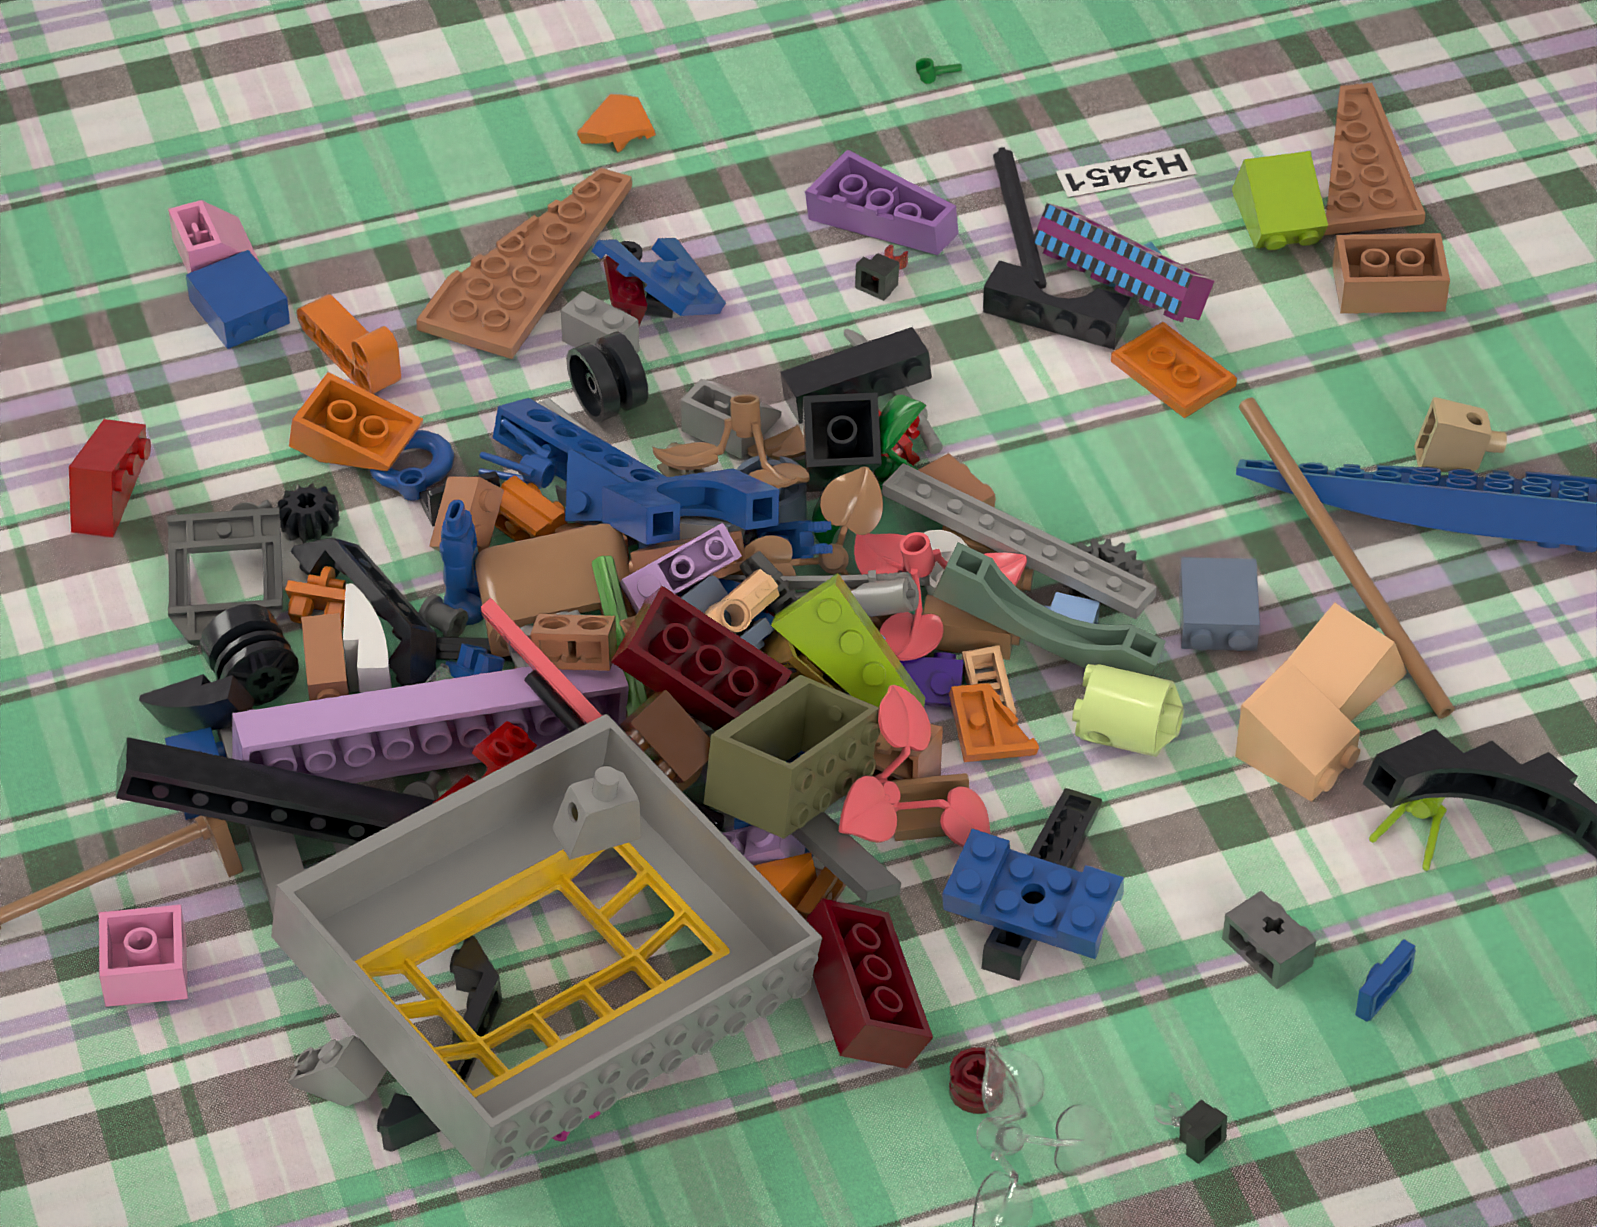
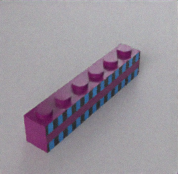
M1046 203L1032 242L1044 248L1042 252L1044 255L1057 260L1065 258L1068 260L1066 266L1084 273L1086 270L1092 272L1090 278L1107 285L1112 282L1116 284L1115 291L1130 297H1134L1136 294L1140 296L1139 303L1157 310L1160 306L1165 309L1164 316L1179 322H1183L1185 317L1195 320L1200 319L1215 280L1069 208Z

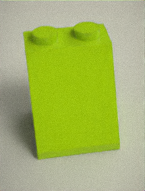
M1311 151L1243 160L1232 186V192L1254 248L1266 247L1268 250H1277L1286 244L1300 243V245L1307 246L1322 240L1328 227V222Z

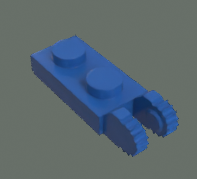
M793 521L779 523L778 526L757 528V539L772 535L788 540L792 546V559L814 558V555L833 553L832 545L827 543L814 545L812 533L831 530V521Z

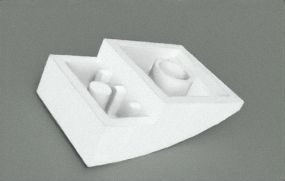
M346 584L343 645L349 692L363 693L390 689L392 684L389 657L381 622L365 595L354 584Z

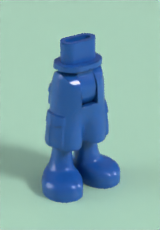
M453 500L450 502L441 529V542L439 544L444 565L443 582L446 586L443 603L454 609L462 608L468 613L467 626L477 624L484 619L481 613L482 603L475 570V560L479 552L472 515L468 510H465L463 501Z

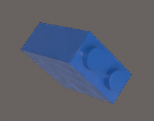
M249 250L186 274L189 301L227 349L290 324L287 297Z

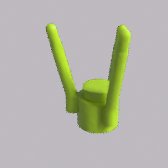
M1445 797L1424 798L1399 805L1370 835L1369 841L1375 842L1406 811L1411 812L1412 815L1420 819L1432 817L1422 869L1428 871L1433 859L1441 820L1447 812V809L1442 805Z

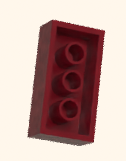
M664 586L658 588L644 601L611 660L612 664L655 692L667 690L687 713L715 731L786 685L792 673L791 670Z
M822 898L805 920L822 937L818 961L815 964L812 976L839 1056L907 1069L933 1039V1035L890 914L881 910Z

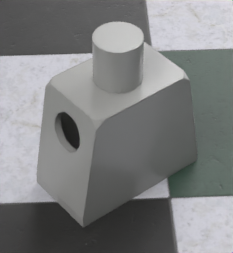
M603 766L596 770L593 778L573 783L568 787L552 830L569 859L578 858L641 838L640 802L623 772L609 766Z

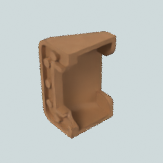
M598 524L486 548L477 555L475 560L481 603L483 605L488 599L492 598L519 628L535 623L538 614H556L563 611L572 612L574 610H578L579 613H585L600 609L601 615H604L594 577L592 561L599 556H612L615 561L619 582L629 576V559L622 532L614 529L610 524ZM622 590L628 618L636 616V612ZM485 619L491 654L499 657L510 656L507 642Z

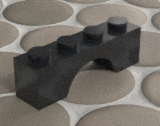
M999 260L984 285L983 313L1115 350L1129 324L1131 297L1099 288L1082 297H1055L1045 293L1035 284L1032 278V269Z

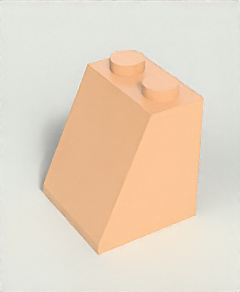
M1335 602L1287 659L1350 721L1399 682L1407 673L1394 641Z
M1286 660L1241 705L1235 757L1312 802L1322 791L1327 792L1333 787L1338 775L1345 767L1350 769L1356 763L1360 755V748H1358L1360 730L1298 668Z

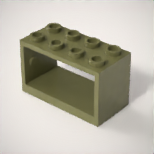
M799 675L711 734L704 804L785 839L797 829L805 826L808 821L819 813L826 811L830 805L841 797L846 796L857 779L863 776H872L876 767V760L874 759L875 743L880 734L878 725V711L880 708ZM800 751L805 752L793 762H786Z

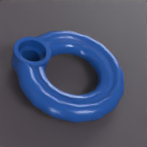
M417 430L404 450L423 449L429 451L433 459L428 466L423 469L410 467L402 471L395 470L392 467L389 471L369 469L372 478L384 487L399 491L405 499L410 501L420 499L419 492L427 490V487L442 480L452 469L455 458L451 444L441 435L427 430Z

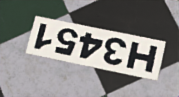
M1184 148L1056 171L1067 197L1197 174Z

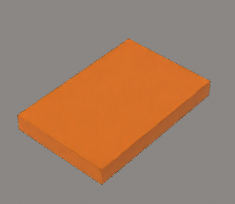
M1165 322L1159 323L1111 353V362L1183 418L1188 417L1236 387L1237 377Z

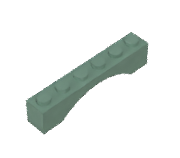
M959 542L932 595L1085 669L1088 664H1101L1151 676L1166 642L1132 624H1093L1056 613L1032 600L1019 590L1002 573L993 558Z

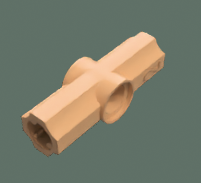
M758 569L720 602L709 606L705 614L733 633L741 632L749 626L751 620L780 596L778 584L771 575ZM725 610L731 615V625L724 619Z

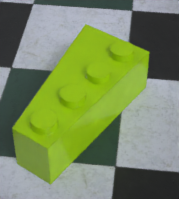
M839 573L775 614L771 626L852 697L879 707L888 691V687L897 685L914 695L924 707L925 696Z

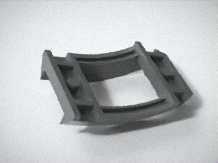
M279 507L167 515L169 565L168 617L189 644L201 646L200 640L203 631L212 619L226 609L241 604H257L266 607L277 619L283 609ZM262 549L263 600L191 605L190 554Z

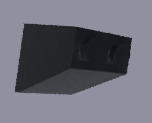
M878 392L803 396L805 469L810 476L809 482H806L807 492H822L837 477L861 467H868L873 472L881 466Z

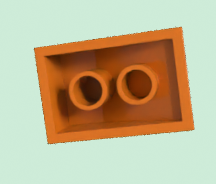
M327 372L293 417L289 447L319 462L389 471L423 424V418Z

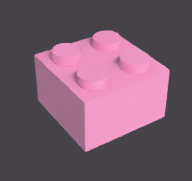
M181 905L99 912V977L105 1007L188 999L187 944Z

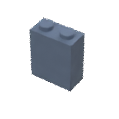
M1181 557L1179 573L1181 649L1257 651L1260 615L1256 559Z

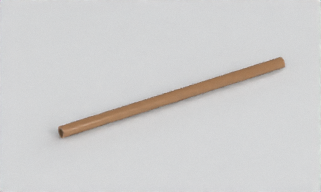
M1252 397L1243 400L1239 405V410L1384 635L1395 642L1404 666L1431 708L1440 719L1449 716L1455 709L1258 403Z

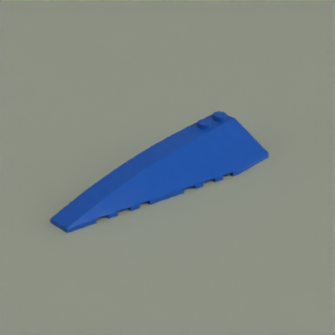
M1240 459L1236 467V475L1294 495L1273 461ZM1315 462L1302 463L1298 466L1320 501L1330 506L1381 519L1433 529L1535 541L1538 546L1554 549L1559 548L1560 544L1573 545L1576 550L1581 552L1597 551V478L1526 472L1525 478L1515 479V477L1509 475L1508 471L1493 470L1492 473L1486 474L1485 477H1478V473L1473 472L1471 469L1450 470L1448 475H1441V469L1384 465H1377V469L1374 472H1365L1363 469H1360L1359 464H1343V467L1328 470L1327 466Z

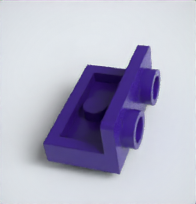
M945 652L934 653L933 658L921 657L908 661L899 660L925 696L924 705L952 707L949 692L952 686H962L963 660L956 659L955 654Z

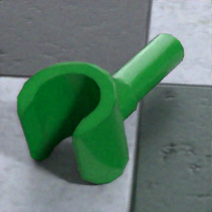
M921 58L915 63L916 72L920 75V80L925 84L933 83L938 75L962 71L961 63L934 66V61L930 58Z

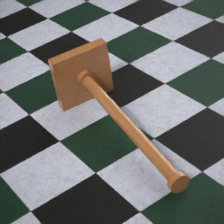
M199 815L195 818L196 822L0 907V925L201 837L204 840L210 838L229 877L244 870L226 821Z

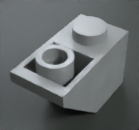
M353 1035L338 1041L333 1039L326 1045L315 1049L312 1047L306 1049L296 1059L294 1064L296 1070L288 1080V1083L294 1088L346 1107L369 1099L387 1069L371 1050Z

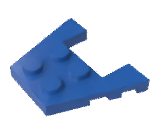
M658 238L651 250L662 259L656 262H640L617 239L598 240L592 249V252L600 259H603L606 254L619 263L616 270L625 277H638L647 284L644 290L679 316L720 314L726 305L718 290L712 285L676 238Z

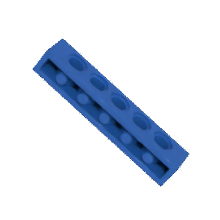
M530 398L503 404L497 408L492 439L521 456L535 453L501 424L502 419H507L540 447L552 452L550 459L555 461L557 465L555 476L566 482L568 450L580 451L586 454L587 458L598 464H603L613 470L616 475L625 477L632 482L667 478Z

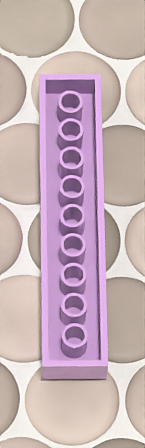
M612 664L610 671L560 670L602 716L608 714L618 726L626 719L629 685L622 669ZM529 666L232 713V758L350 783H358L481 763L472 754L473 749L505 721L511 722L527 733L529 739L537 744L534 751L565 736L570 731L524 681L525 677L534 671Z

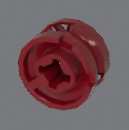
M983 1047L969 1048L956 1055L950 1065L949 1095L953 1103L963 1111L973 1114H986L996 1110L1004 1102L1007 1095L1008 1069L1003 1057L994 1050Z

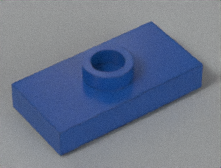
M1403 939L1382 964L1377 962L1371 968L1367 975L1366 983L1359 990L1355 1013L1357 1017L1366 1022L1371 1021L1412 973L1416 953L1415 945Z

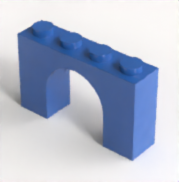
M734 468L602 486V523L610 524L614 529L646 545L680 540V516L719 518L745 530L778 526L779 489Z

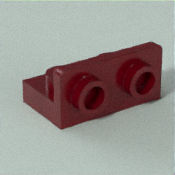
M606 256L603 264L611 305L637 318L640 327L647 309L643 282L638 277H625L616 270L619 263Z

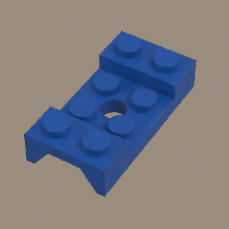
M972 829L942 893L943 910L1096 959L1106 922L1115 902L1121 901L1123 897L1124 877L1085 865L1083 872L1011 850L1010 840ZM1028 892H1039L1044 896V899L1040 903L1029 904L1023 900V896Z

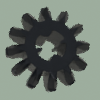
M313 482L305 488L297 484L295 491H284L283 499L278 500L277 507L280 510L281 532L286 533L290 541L298 538L301 539L303 544L309 539L319 541L321 536H332L334 528L339 526L338 501L335 494H330L326 486L316 489Z

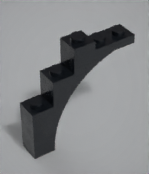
M1433 729L1376 754L1362 783L1390 808L1409 801L1438 797L1477 800L1509 808L1536 818L1575 839L1597 858V804L1574 785L1578 776L1550 752L1520 764L1492 740L1463 753L1439 731Z

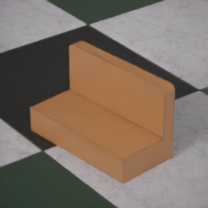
M967 773L892 781L900 790L899 802L937 799L947 801L948 793L956 787L969 788ZM931 807L897 811V826L894 833L895 841L947 836L940 824V818L944 809Z

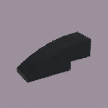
M204 674L141 694L139 697V701L160 724L187 731H196L211 727V730L232 727V713L252 710L255 700L233 675L210 682Z

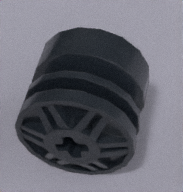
M241 604L226 609L213 618L203 631L200 640L201 651L210 669L215 673L216 680L233 675L255 699L253 706H260L275 700L285 693L296 680L299 671L298 658L291 649L289 642L283 636L282 629L268 608L257 604Z

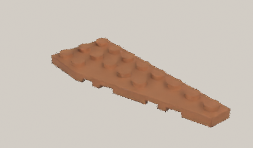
M604 168L598 169L572 188L573 193L561 202L556 199L547 206L548 211L540 217L532 216L498 240L496 248L485 256L478 254L470 260L471 266L464 271H454L446 278L416 319L417 330L513 359L631 190L632 176Z

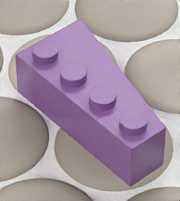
M846 150L805 191L808 219L935 255H938L959 234L956 205L849 150Z

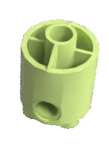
M1101 664L1087 665L1083 677V686L1086 687L1084 699L1078 698L1073 709L1072 721L1077 722L1075 736L1080 737L1081 740L1154 757L1159 755L1165 745L1178 737L1184 708L1174 681Z

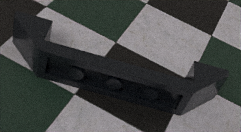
M328 538L293 546L290 552L300 562L299 568L308 576L309 574L320 576L323 568L328 566L335 569V579L340 572L348 576L354 582V585L374 605L373 608L376 614L393 627V635L401 640V642L389 658V666L397 675L395 679L401 686L436 681L437 633L358 544L336 538Z
M470 936L464 940L460 950L455 949L450 961V972L454 973L456 990L469 993L466 1004L467 1011L463 1019L479 1037H483L489 1033L502 1003L500 978L475 936ZM453 1031L452 1044L463 1042ZM477 1058L455 1060L447 1063L466 1083ZM394 1093L389 1107L381 1110L377 1121V1131L381 1133L383 1148L390 1152L440 1132V1129L411 1096Z

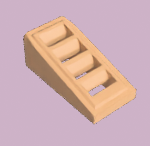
M1000 646L962 652L961 660H963L964 664L963 673L966 684L973 685L978 684L979 681L996 679L997 683L990 685L995 691L1000 690L1001 702L1004 703V706L1010 708L1016 716ZM993 667V671L975 673L977 669Z

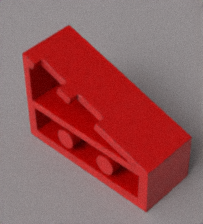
M103 419L69 465L70 523L72 533L114 538L144 462L150 456L151 440L146 438V424Z

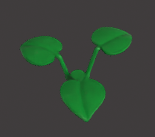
M903 394L894 396L879 416L881 454L887 453L889 455L888 457L882 456L881 466L874 470V475L878 477L881 490L883 483L903 463L918 470L916 466L907 463L906 459L901 458L892 450L913 421L927 406L923 402ZM821 496L814 508L812 522L827 521L822 514L820 506ZM831 524V530L814 533L819 543L832 544L833 538L840 526Z

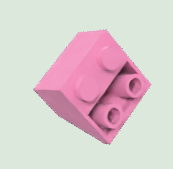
M203 200L168 209L172 238L188 274L246 250H249L259 262L237 216Z

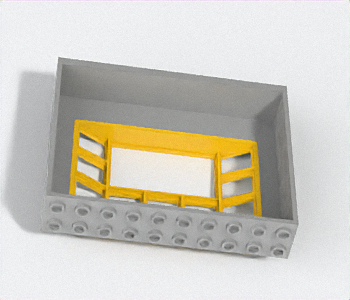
M608 714L593 720L277 884L271 935L275 942L481 1178L496 1170L503 1171L507 1169L521 1155L530 1150H540L552 1137L564 1130L566 1132L574 1130L588 1116L597 1111L604 1112L610 1109L619 1098L631 1091L633 1093L641 1091L648 1085L650 1080L664 1072L666 1074L672 1073L686 1059L695 1054L702 1055L706 1053L717 1041L728 1035H737L748 1023L758 1017H768L779 1005L789 999L802 997L811 987V979L815 964L818 961V952L822 937ZM609 766L625 774L638 796L640 802L641 838L613 847L637 874L603 907L597 909L571 880L604 850L570 860L552 829L568 787L573 783L593 778L598 768ZM650 886L674 912V916L640 948L634 949L608 920L644 887ZM553 891H561L622 959L483 1037H479L417 968V965ZM687 926L713 955L664 981L646 960L682 927ZM629 971H635L651 990L613 1010L596 990ZM403 974L426 1000L396 1005L372 977ZM580 999L584 1000L600 1019L561 1040L544 1019ZM438 1015L443 1018L463 1042L433 1047L409 1019ZM526 1029L533 1030L548 1048L508 1070L491 1049ZM477 1058L495 1078L472 1091L447 1062Z

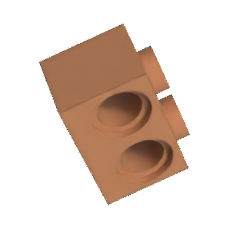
M538 614L530 633L531 641L559 670L610 671L612 666L611 660L617 651L615 616Z

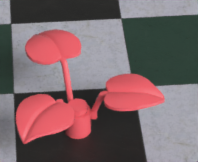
M914 532L906 536L891 533L856 534L854 556L861 575L868 574L869 570H876V574L900 573V571L909 572L919 591V604L915 614L904 612L892 615L882 624L880 633L886 638L885 641L901 661L915 660L929 654L940 643L944 630L941 618L938 615H922L923 608L919 578L928 576L932 572L936 561L943 569H945L948 562L941 556L939 549L932 550L929 537L924 533ZM985 553L984 555L993 558L1002 573L1016 586L1027 564L1026 555L1017 553Z
M897 685L889 686L879 706L878 724L885 740L895 748H902V751L882 773L875 777L863 776L852 784L844 801L838 832L854 835L870 842H884L893 837L896 831L897 811L940 807L944 809L940 818L941 827L948 838L955 844L964 847L972 829L990 834L989 817L984 802L976 792L967 787H956L949 791L947 801L937 799L899 802L900 790L894 782L888 781L887 777L910 755L911 749L920 752L928 747L931 737V726L924 707L914 695Z

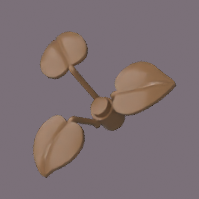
M752 394L737 395L730 399L731 418L724 419L725 428L718 446L706 442L683 444L665 449L652 446L655 457L669 467L680 470L701 469L718 463V455H722L725 452L731 429L736 431L737 437L755 438L756 444L748 447V455L752 457L759 456L763 469L753 471L748 474L749 476L778 489L793 484L809 482L810 480L807 470L797 464L781 463L772 467L768 463L766 455L774 460H780V456L792 459L805 455L804 436L799 425H796L764 440L761 431L760 398Z
M861 467L837 477L823 491L820 506L824 518L827 521H831L832 525L842 526L836 544H829L833 547L832 554H823L816 558L792 559V546L790 542L782 537L771 535L758 538L744 548L746 559L760 551L778 571H781L783 576H796L793 566L819 564L827 573L850 575L846 570L849 565V554L843 548L848 528L857 535H867L876 528L882 516L883 498L876 477L868 467ZM740 570V571L735 572V573L730 574V575H744V574H743L742 570ZM894 614L869 618L880 632L885 620Z

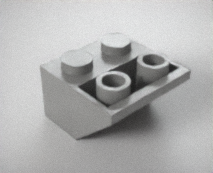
M700 379L681 399V430L706 443L718 446L725 428L724 419L731 418L730 399L743 393L720 383ZM760 401L762 435L782 416V411ZM731 429L725 451L742 459L748 453V447L756 444L755 438L737 437L736 431Z

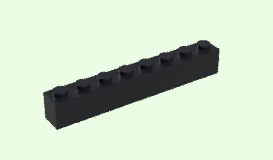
M130 737L126 739L117 765L116 799L350 846L428 807L435 801Z

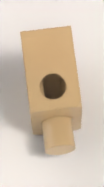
M1433 397L1414 445L1418 467L1439 468L1441 472L1456 469H1471L1475 471L1479 469L1485 452L1504 453L1507 435L1503 431L1491 430L1488 412L1485 409Z

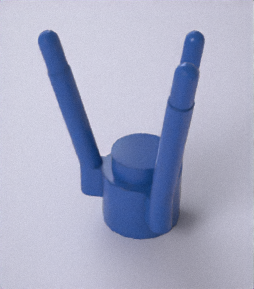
M502 419L501 424L535 453L524 455L520 463L496 455L481 452L480 458L515 470L520 475L484 468L479 469V475L496 471L500 480L506 481L515 475L526 484H535L539 489L548 487L557 469L556 462L550 459L552 452L540 447L507 419Z

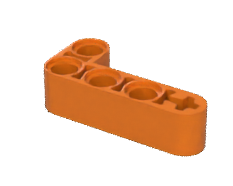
M331 294L320 297L297 309V318L303 331L356 386L374 394L401 380L398 344L394 335L386 326H381L368 332Z

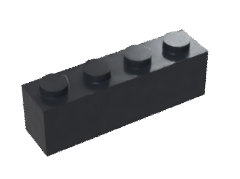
M913 326L780 372L784 399L799 424L803 423V396L878 392L879 397L932 379L929 351Z

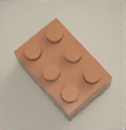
M1441 233L1336 235L1332 267L1340 314L1446 311L1450 277Z

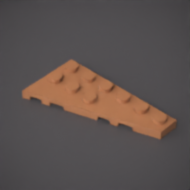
M1373 83L1340 86L1326 210L1328 227L1324 235L1424 224L1425 211Z

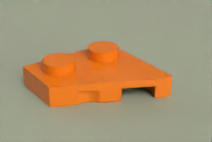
M989 683L951 687L949 697L964 762L1033 756L1037 754L1039 750L1037 741L1034 738L1029 739L1017 725L1019 719L1010 708L1002 704L1000 696Z

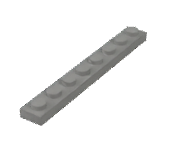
M904 463L882 485L883 496L999 553L1026 555V566L1134 619H1137L1156 597L1157 586Z

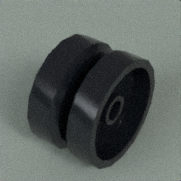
M616 331L598 338L595 346L591 343H585L568 350L566 356L567 371L572 388L583 410L592 420L597 423L617 416L620 408L628 411L646 404L649 397L646 374L636 350L624 334Z

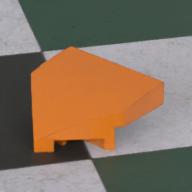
M609 94L577 132L581 144H608L613 142L617 153L622 151L629 141L636 137L641 139L645 136L646 139H649L656 135L639 98L621 94Z

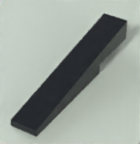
M1065 788L1028 855L1072 869L1099 812L1102 799ZM1028 892L1023 896V900L1029 904H1037L1044 899V896L1039 892ZM994 927L984 944L981 969L1019 981L1038 941Z

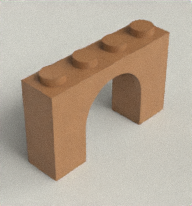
M944 525L942 527V530L952 532L960 537L968 547L982 554L999 553ZM1025 566L1016 584V587L1023 593L1032 589L1034 569H1029L1028 566ZM932 595L926 596L922 615H938L941 618L944 630L943 637L934 650L962 653L964 651L999 645L1002 658L1010 660L1012 646L1020 645V637Z

